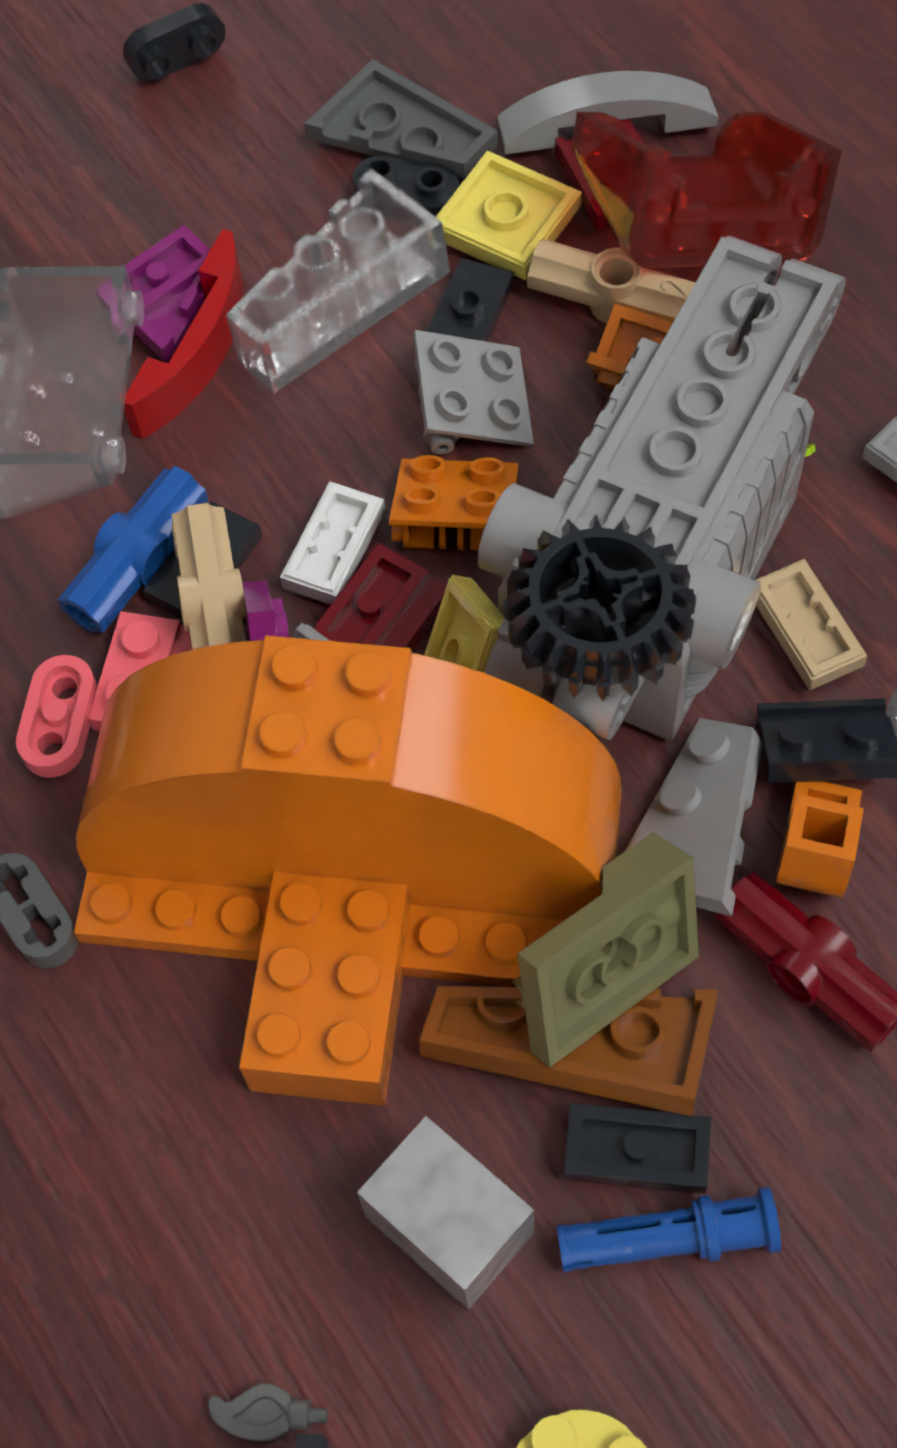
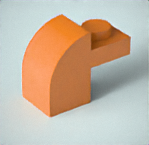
M823 781L796 782L775 883L843 898L855 863L864 811V808L860 807L862 790Z

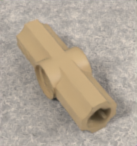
M545 239L544 241L539 240L532 255L527 275L528 288L588 305L592 314L599 321L606 324L614 303L674 322L695 285V282L643 268L640 258L627 249L611 248L599 254H594Z
M209 503L188 505L183 510L172 514L171 524L175 553L180 569V576H177V587L184 632L190 633L192 650L225 643L245 642L243 624H247L244 591L239 568L234 569L224 507L211 506Z

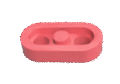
M73 655L54 656L39 665L32 676L16 735V748L26 767L38 776L46 778L62 776L74 769L83 756L90 729L88 717L98 685L89 665L81 658ZM76 689L72 697L67 699L58 698L64 690ZM55 743L62 744V748L58 752L51 755L44 754L48 746Z

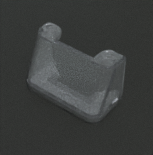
M126 266L0 267V519L15 517L111 486L115 481L116 473H124L126 447L121 436L134 326H142L144 320L143 296L140 290L132 289Z

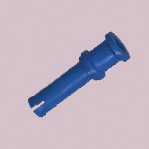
M770 1186L758 1188L756 1196L713 1202L709 1195L698 1196L697 1200L691 1201V1208L677 1209L675 1211L626 1216L583 1224L557 1225L563 1273L593 1266L629 1263L680 1254L699 1253L700 1259L707 1258L708 1262L720 1260L722 1252L765 1247L768 1253L781 1252L780 1228Z

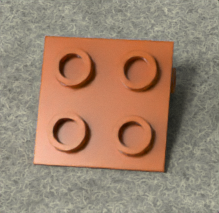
M422 455L414 459L402 458L389 517V525H392V542H403L404 548L434 549L435 527H439L440 550H446L448 527L457 528V549L464 551L466 528H470V550H478L486 523L497 500L510 484H517L519 463H506L490 457L479 458L474 461L444 460L434 455Z

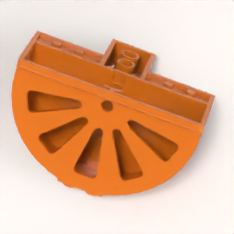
M265 635L264 640L225 643L174 654L148 664L131 674L116 687L107 701L76 833V848L87 871L74 935L81 943L258 961L239 1066L250 1091L385 1106L403 976L516 987L512 981L520 976L517 954L602 895L603 866L616 858L622 794L621 777L614 759L593 733L571 715L550 702L486 673L451 662L411 653V648Z

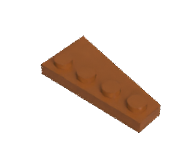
M438 986L419 1039L420 1057L693 1116L719 989H694L693 997H661L660 988H656L552 1067H548L531 1053L525 1009L514 1002L521 997L517 987Z

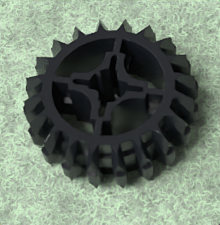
M595 514L589 523V529L579 530L567 519L562 527L561 538L543 530L540 538L537 540V550L523 548L522 554L518 558V570H511L507 579L508 595L503 603L504 619L508 620V624H510L508 626V639L513 648H522L521 660L526 670L543 666L542 679L547 687L563 677L569 679L568 690L573 698L583 690L584 684L596 686V692L602 701L609 696L610 687L613 684H620L632 697L634 692L638 690L639 675L657 684L659 679L663 677L664 664L676 666L682 657L683 643H687L688 639L692 637L694 620L691 619V614L695 613L696 595L694 594V589L689 588L691 576L687 565L675 564L676 552L674 551L673 543L655 547V535L651 527L636 536L630 534V526L625 516L615 526V529L603 528L601 520ZM575 577L573 586L557 592L556 600L545 603L548 596L558 586ZM652 610L656 611L654 617L643 629L627 638L625 637L626 626L640 621L642 613Z

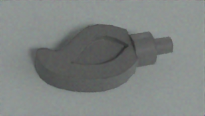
M269 1383L253 1386L231 1402H225L217 1396H212L209 1399V1413L222 1429L236 1437L257 1443H270L280 1440L291 1433V1430L308 1431L311 1423L327 1424L329 1418L328 1408L312 1407L311 1399H294L280 1387Z

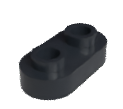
M204 3L191 4L136 29L125 41L123 58L139 80L146 82L156 81L215 54L225 39V25L211 6Z
M385 155L372 156L363 160L357 165L353 173L355 197L362 207L374 212L424 222H432L459 187L457 176L445 167Z

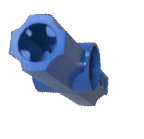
M176 466L172 469L164 468L128 514L117 512L104 522L95 539L93 557L57 599L61 610L69 615L78 626L90 633H104L141 585L146 586L174 550L171 525L172 514L183 510L188 505L207 503L209 500L206 489L199 485L190 473Z

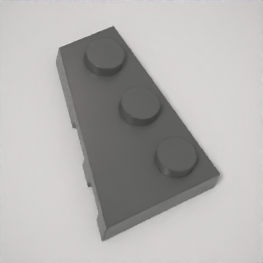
M374 59L304 123L306 139L371 156L385 155L442 166L451 170L461 179H465L486 151L493 152L498 147V130Z

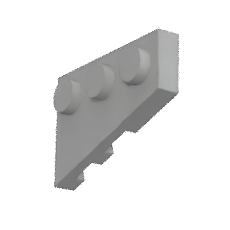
M699 718L625 851L651 833L658 834L693 857L696 907L732 916L736 897L731 890L735 865H741L745 843L740 837L744 811L752 806L762 741L753 727Z

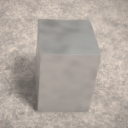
M427 1116L422 1119L357 1192L365 1217L468 1310L534 1234V1209Z

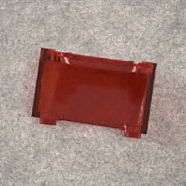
M577 112L573 135V153L623 254L641 267L650 269L704 267L721 237L726 238L727 236H732L782 255V263H785L786 260L790 261L792 258L804 261L820 245L842 150L768 112H741L728 118L719 129L713 156H671V152L660 145H643L627 136L624 124L617 117L605 112Z

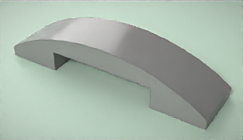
M615 71L581 76L543 88L505 109L497 115V122L505 154L555 148L558 128L659 115L664 132L668 133L718 126V114L708 88L694 81L659 72Z

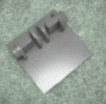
M414 330L413 340L416 356L414 364L419 380L418 396L421 400L420 412L423 415L425 429L423 437L425 444L431 447V451L434 454L443 455L450 453L454 449V443L460 437L526 447L534 445L520 347Z

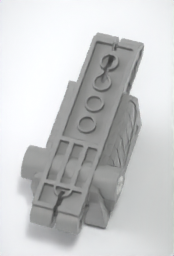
M732 236L721 237L662 343L659 344L643 337L639 341L618 384L596 419L588 437H586L572 465H570L564 475L554 499L519 484L512 483L501 494L488 518L479 545L477 562L479 568L502 577V583L498 589L499 611L503 615V602L507 599L508 595L507 579L511 570H518V558L522 554L523 548L537 550V540L540 538L543 530L561 538L562 527L567 519L579 530L589 529L590 521L597 514L603 524V528L615 529V526L625 516L630 526V534L636 536L651 527L655 535V547L673 543V548L676 552L675 564L687 565L691 576L689 588L694 589V594L696 595L695 613L691 614V619L694 620L692 637L688 639L687 643H683L682 657L676 666L664 664L663 677L659 679L657 684L639 675L638 690L634 692L632 697L620 684H613L610 687L609 696L602 701L596 692V686L584 684L583 690L573 698L568 690L569 679L563 677L547 687L542 679L543 666L526 670L521 660L522 648H513L508 639V626L510 624H508V620H504L497 632L498 639L491 651L484 673L516 685L548 702L555 693L552 703L554 706L571 715L593 734L606 740L612 739L622 721L668 741H673L696 694L706 688L719 668L723 670L728 666L737 651L754 612L761 589V582L756 581L755 578L795 502L815 411L806 399L796 396L794 393L836 314L846 284L845 277L792 258L790 261H785L781 268L780 278L777 281L782 263L781 254ZM575 577L558 586L548 596L545 603L556 600L557 592L573 586ZM652 610L642 613L640 621L626 626L625 637L627 638L643 629L654 617L656 611Z

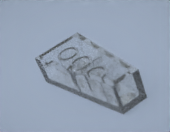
M372 168L360 178V190L350 200L341 198L328 211L330 220L315 236L306 233L293 246L295 256L283 268L273 267L226 314L240 363L273 393L286 386L450 273L442 222Z

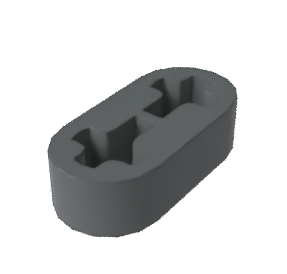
M20 853L0 855V922L21 954L31 965L46 969L65 964L74 955L78 946V939L74 935L75 924L36 864L28 856ZM12 875H15L21 881L23 889L29 896V899L20 905L17 904L11 893L6 890V885L3 882ZM40 915L48 927L54 930V936L57 939L55 943L48 947H45L41 941H38V935L30 924L32 920Z

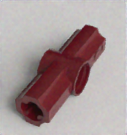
M755 871L748 876H744L731 889L736 895L732 916L716 912L715 918L766 962V969L770 977L788 996L802 1005L811 1006L814 1003L868 1051L872 1052L880 1046L897 1027V991L857 958V950L854 944L838 926L820 915H812L809 918Z

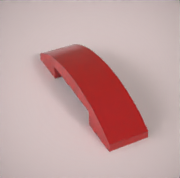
M221 230L198 270L205 301L169 363L147 357L121 401L131 434L134 437L143 439L186 409L213 378L232 344L237 331L243 300V282L232 231Z

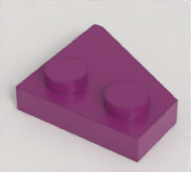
M182 225L96 284L100 300L164 362L172 358L205 300L198 270L209 253L210 248L185 225Z

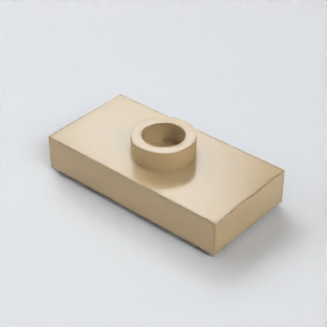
M805 559L756 579V581L761 582L756 607L809 691L865 666L867 654Z

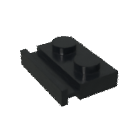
M885 698L757 703L756 726L760 731L761 751L768 783L897 778V739L891 718L886 715L887 704Z

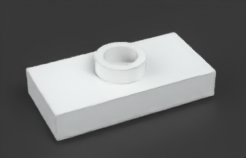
M329 481L280 576L282 588L331 605L353 577L386 511L384 499Z

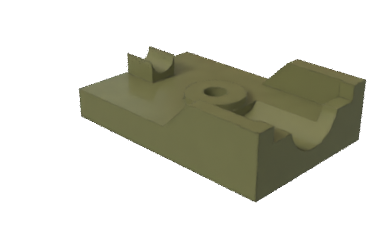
M654 832L603 866L602 895L517 954L520 976L513 980L512 983L518 988L521 997L514 1002L525 1009L531 1053L548 1067H552L699 957L693 857Z

